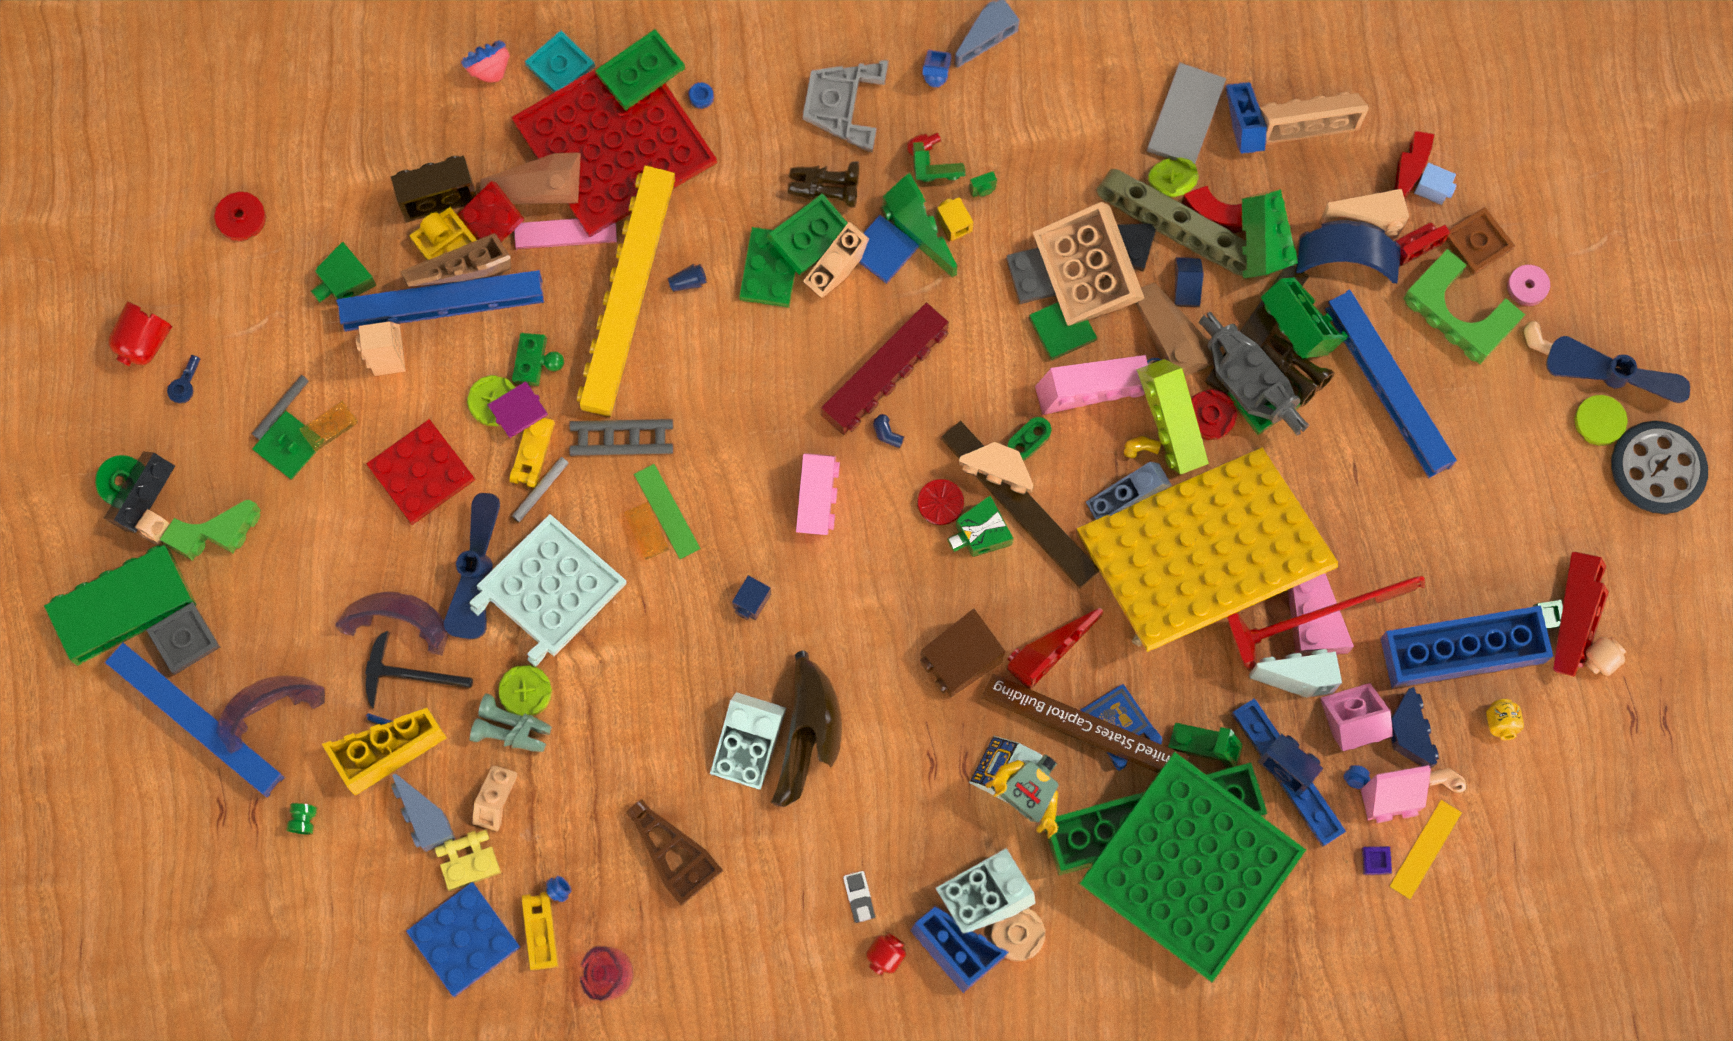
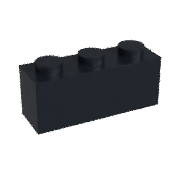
M143 451L104 519L126 532L136 533L138 530L135 528L136 524L144 512L152 507L175 465L154 452Z

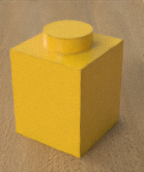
M960 197L954 200L947 199L937 207L936 218L950 242L973 231L974 222Z

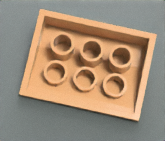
M1099 202L1033 232L1067 326L1122 309L1145 299L1109 205Z

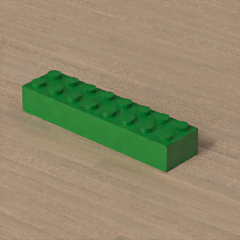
M1251 762L1207 774L1209 778L1263 818L1268 814ZM1144 792L1056 816L1055 822L1058 830L1047 839L1058 876L1091 867Z

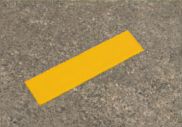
M1443 800L1440 801L1389 887L1408 899L1412 898L1462 812Z

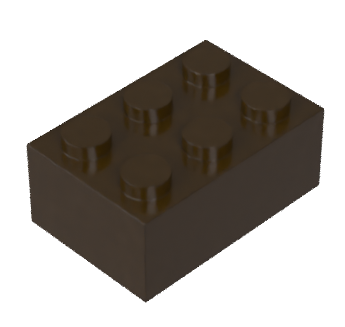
M464 155L460 157L451 156L445 161L435 164L426 163L418 169L411 171L402 170L396 173V175L390 176L398 205L406 223L425 218L435 212L438 214L442 213L449 207L453 210L466 206L477 195Z

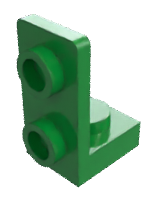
M923 142L913 143L916 180L931 182L937 178L957 180L960 177L966 176L964 163L930 165L929 150L925 151Z

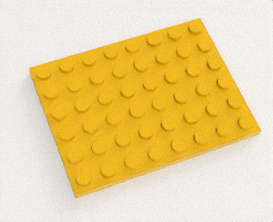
M1263 447L1163 490L1112 516L1106 515L1077 528L1081 541L1147 652L1338 567L1337 559Z

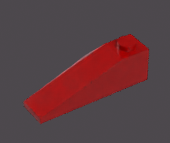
M1098 608L1027 644L1022 650L1017 648L1008 657L1010 662L1008 663L1007 670L1026 688L1031 690L1101 618L1103 610Z

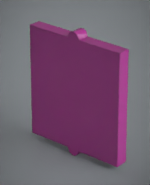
M526 381L488 404V407L496 417L497 425L502 426L509 438L548 415L539 401V395L534 394Z

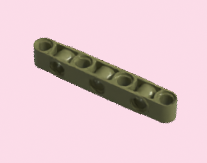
M1117 169L1109 170L1098 186L1097 193L1101 199L1144 224H1153L1152 226L1156 228V231L1236 275L1243 276V270H1247V257L1243 255V246H1246V241L1226 228Z

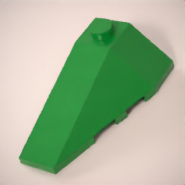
M909 173L883 195L881 211L886 220L890 219L895 227L919 244L920 250L951 277L957 275L958 266L945 239L942 236H937L936 221L933 216H927L924 205L926 201L912 175Z

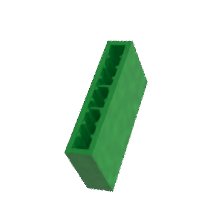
M163 545L150 548L145 555L139 558L126 560L121 567L115 570H107L101 573L98 579L90 583L84 582L77 585L74 591L66 595L61 594L53 597L50 603L44 605L69 660L78 666L147 631L148 628L193 602L197 605L171 551Z

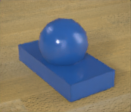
M927 50L922 75H924V80L929 86L933 88L940 87L947 81L952 54Z

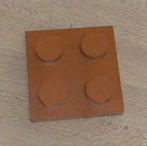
M1486 207L1449 229L1451 233L1446 239L1461 261L1467 265L1466 267L1472 275L1509 253L1515 247Z

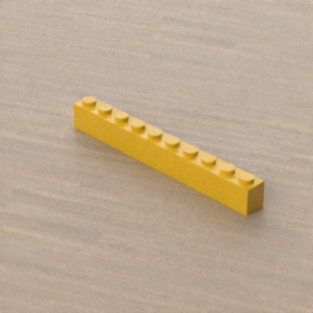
M648 166L644 167L643 174L638 173L635 188H639L637 197L632 196L629 211L632 212L631 219L626 220L624 223L622 234L626 235L624 244L619 243L616 258L619 259L617 268H612L610 282H613L611 291H606L603 305L606 306L604 315H599L596 329L600 330L598 339L593 338L590 348V353L593 354L591 363L587 362L584 369L583 377L587 378L584 387L580 386L577 395V401L580 402V408L583 411L607 417L612 415L675 183V173Z

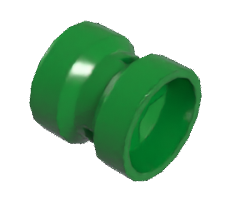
M291 803L289 812L293 819L287 822L286 831L312 835L314 825L310 821L316 816L317 807L308 804Z

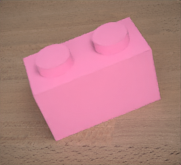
M1370 683L1321 697V703L1332 735L1342 751L1355 749L1362 745L1393 737L1390 710Z

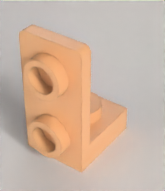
M498 766L491 767L474 803L472 824L494 831L499 830L502 824L503 806L515 783L517 772Z

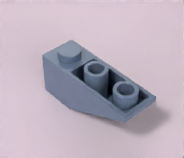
M1148 462L1089 499L1086 503L1097 520L1106 515L1112 516L1172 485L1159 463Z
M393 774L395 783L391 784L396 798H402L405 807L401 808L406 823L411 822L415 831L411 833L416 847L421 846L425 852L435 849V847L443 845L447 840H455L456 838L446 814L400 776Z

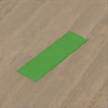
M655 464L635 473L634 475L679 559L701 549Z

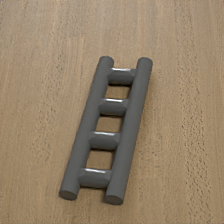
M673 419L570 421V431H578V445L570 446V456L673 454V443L665 444V429H673ZM614 430H629V444L614 445ZM640 430H655V444H640ZM588 431H604V445H588Z

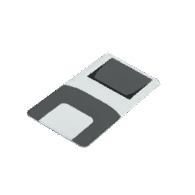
M861 871L844 876L855 923L875 918L864 872Z

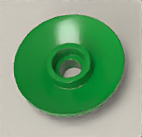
M116 455L106 459L99 466L95 475V486L99 496L106 503L112 505L138 460L126 455ZM117 476H121L123 479L122 484L119 486L115 484Z

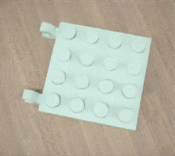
M549 514L477 585L480 593L470 601V605H472L470 609L478 616L487 607L488 603L492 601L538 642L527 653L529 656L528 661L536 667L543 660L547 652L555 656L626 585V580Z

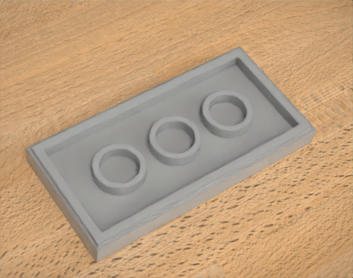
M1179 63L1147 151L1168 159L1170 158L1171 160H1177L1178 157L1186 158L1195 164L1226 78Z

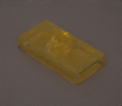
M341 401L302 427L300 432L316 452L352 428L358 421L345 403Z

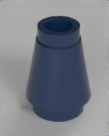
M693 263L668 277L672 292L701 288L703 284L707 283V278L702 265H695Z

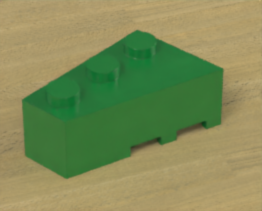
M1281 189L1258 193L1242 199V231H1246V246H1243V255L1247 257V270H1243V278L1268 275L1298 264Z
M1294 277L1281 278L1260 297L1265 303L1267 312L1274 316L1278 322L1280 331L1289 338L1293 344L1294 351L1302 358L1329 355L1349 337L1344 331L1339 333L1329 323L1332 318L1328 313L1323 316L1313 305L1316 300Z

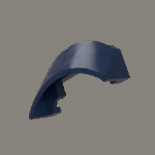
M1350 220L1326 222L1322 224L1321 228L1312 232L1305 231L1299 236L1296 250L1298 261L1296 273H1302L1312 267L1325 263L1353 262L1369 266L1381 272L1393 284H1397L1401 248L1396 240L1393 241L1385 235L1383 229L1375 225Z

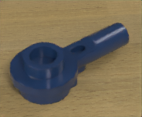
M191 355L181 378L175 379L169 384L167 393L171 401L182 404L192 398L194 390L190 382L201 360L199 357Z

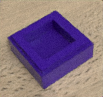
M1390 846L1362 848L1364 875L1392 874Z

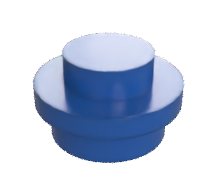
M1358 765L1350 766L1343 776L1347 784L1356 789L1363 788L1371 780L1369 777L1370 772Z
M563 877L550 878L546 882V891L551 899L560 902L568 899L571 887Z

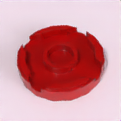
M1209 389L1199 392L1191 398L1203 439L1217 440L1229 434L1235 425L1237 411L1234 402L1228 395L1222 391Z

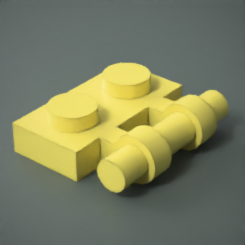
M487 830L477 833L472 831L467 833L468 836L455 841L450 839L445 841L443 845L435 847L437 857L448 854L450 858L449 862L440 865L449 891L501 873L492 846L482 850L480 842L489 840ZM469 846L472 847V854L459 858L458 850Z

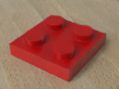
M490 181L457 214L476 240L495 233L500 242H502L525 220L494 181Z

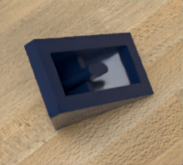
M1175 258L1174 304L1176 306L1200 307L1204 276L1201 258Z

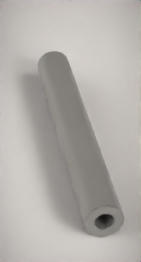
M559 458L513 513L512 517L520 523L569 464L564 458Z

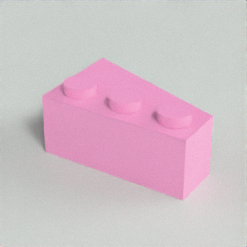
M803 454L796 532L828 535L829 529L834 530L835 514H830L831 503L836 504L837 488H833L834 478L839 477L840 462H836V456Z

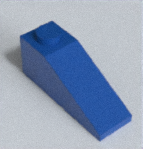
M1251 83L1226 85L1234 135L1240 154L1265 151L1267 126Z

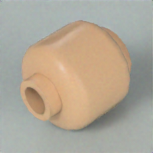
M1601 637L1585 651L1588 658L1585 664L1595 675L1601 672L1603 675L1609 676L1624 664V654L1626 651L1613 637L1609 639Z

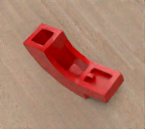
M1208 186L1184 194L1181 202L1184 206L1232 233L1242 232V203L1237 205L1222 203L1211 194Z

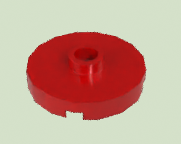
M238 191L230 193L220 200L216 206L214 218L216 226L225 237L234 241H245L261 232L265 226L266 212L263 204L256 196L249 192ZM238 212H243L241 217H235Z

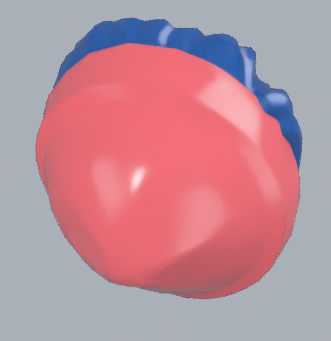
M499 40L495 41L492 46L485 44V49L478 46L475 53L470 51L468 57L462 59L461 64L471 76L485 82L494 83L503 78L510 55L505 48V43Z

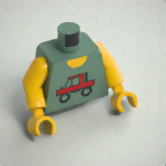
M1044 754L1037 765L1030 760H1016L1000 766L993 780L986 783V788L994 786L992 790L995 794L993 796L999 795L1029 821L1039 823L1041 820L1042 823L1036 828L1038 833L1046 829L1048 832L1047 838H1050L1057 832L1058 827L1055 817L1058 802V783L1049 776L1057 763L1051 757Z

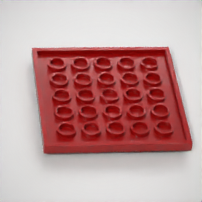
M597 68L511 117L512 122L537 159L554 153H580L578 203H567V205L589 238L632 214L629 211L632 196L637 197L639 189L635 188L638 173L643 174L645 166L675 173L674 189L718 163L717 158L666 83L625 111L598 78L595 72Z

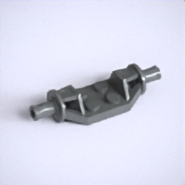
M1212 312L1207 313L1208 317L1204 315L1199 320V324L1212 337L1207 347L1212 353L1215 374L1221 383L1248 414L1270 419L1272 423L1283 419L1295 432L1296 436L1301 434L1300 430L1304 432L1309 427V424L1295 410L1300 403V398L1295 396L1290 381L1257 343L1237 330L1238 328L1235 324L1223 327ZM1220 347H1223L1226 351L1225 357H1223ZM1269 401V402H1271L1277 409L1274 411V410H1272L1271 408L1267 407V406L1264 405V404Z

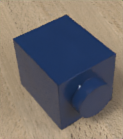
M748 575L732 601L733 608L736 609L735 613L746 620L749 617L756 620L771 596V587Z

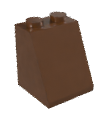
M972 609L921 650L922 659H920V662L928 673L932 671L936 676L937 680L935 683L943 694L947 692L950 697H953L1001 664L1005 650L977 611Z

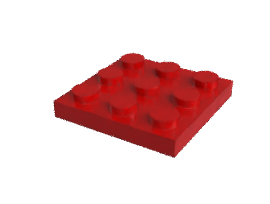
M430 419L366 463L411 525H414L475 481L474 476Z

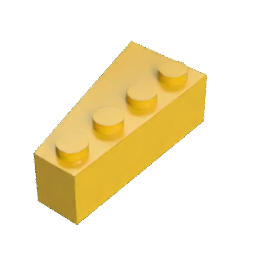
M424 708L395 718L390 723L378 724L364 732L346 735L338 741L323 743L322 746L348 789L356 796L447 739L429 709Z

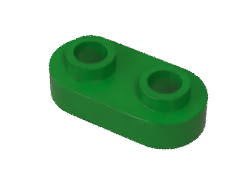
M1042 417L1032 418L1010 438L1007 447L1015 450L1017 446H1022L1024 452L1020 453L1023 461L1027 460L1050 438L1052 429L1049 421ZM1035 429H1040L1043 434L1037 436L1034 434L1033 431Z

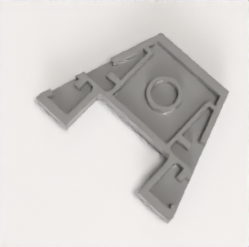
M882 60L879 63L869 65L861 63L859 66L848 68L840 66L812 70L803 120L873 153L876 128L853 125L851 123L859 82L885 85L888 61Z

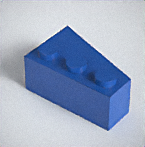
M934 907L918 920L910 930L962 993L966 992L1009 953L973 931L963 934L954 918L937 907Z

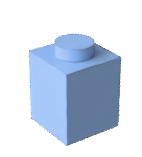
M1428 163L1414 194L1442 205L1445 198L1451 199L1457 185L1453 181L1456 174Z

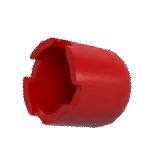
M127 301L110 333L108 344L111 351L118 355L115 360L128 367H130L131 363L146 365L155 357L173 326L151 313L150 317H147L148 314L141 311V307Z

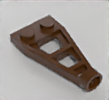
M643 799L635 803L626 812L630 819L635 822L664 886L681 906L723 872L722 868L706 849L652 811ZM646 813V817L644 819H639L643 814ZM656 826L662 827L672 838L661 849L655 846L649 836L650 831ZM675 846L682 847L692 856V861L678 873L671 871L666 861V853Z

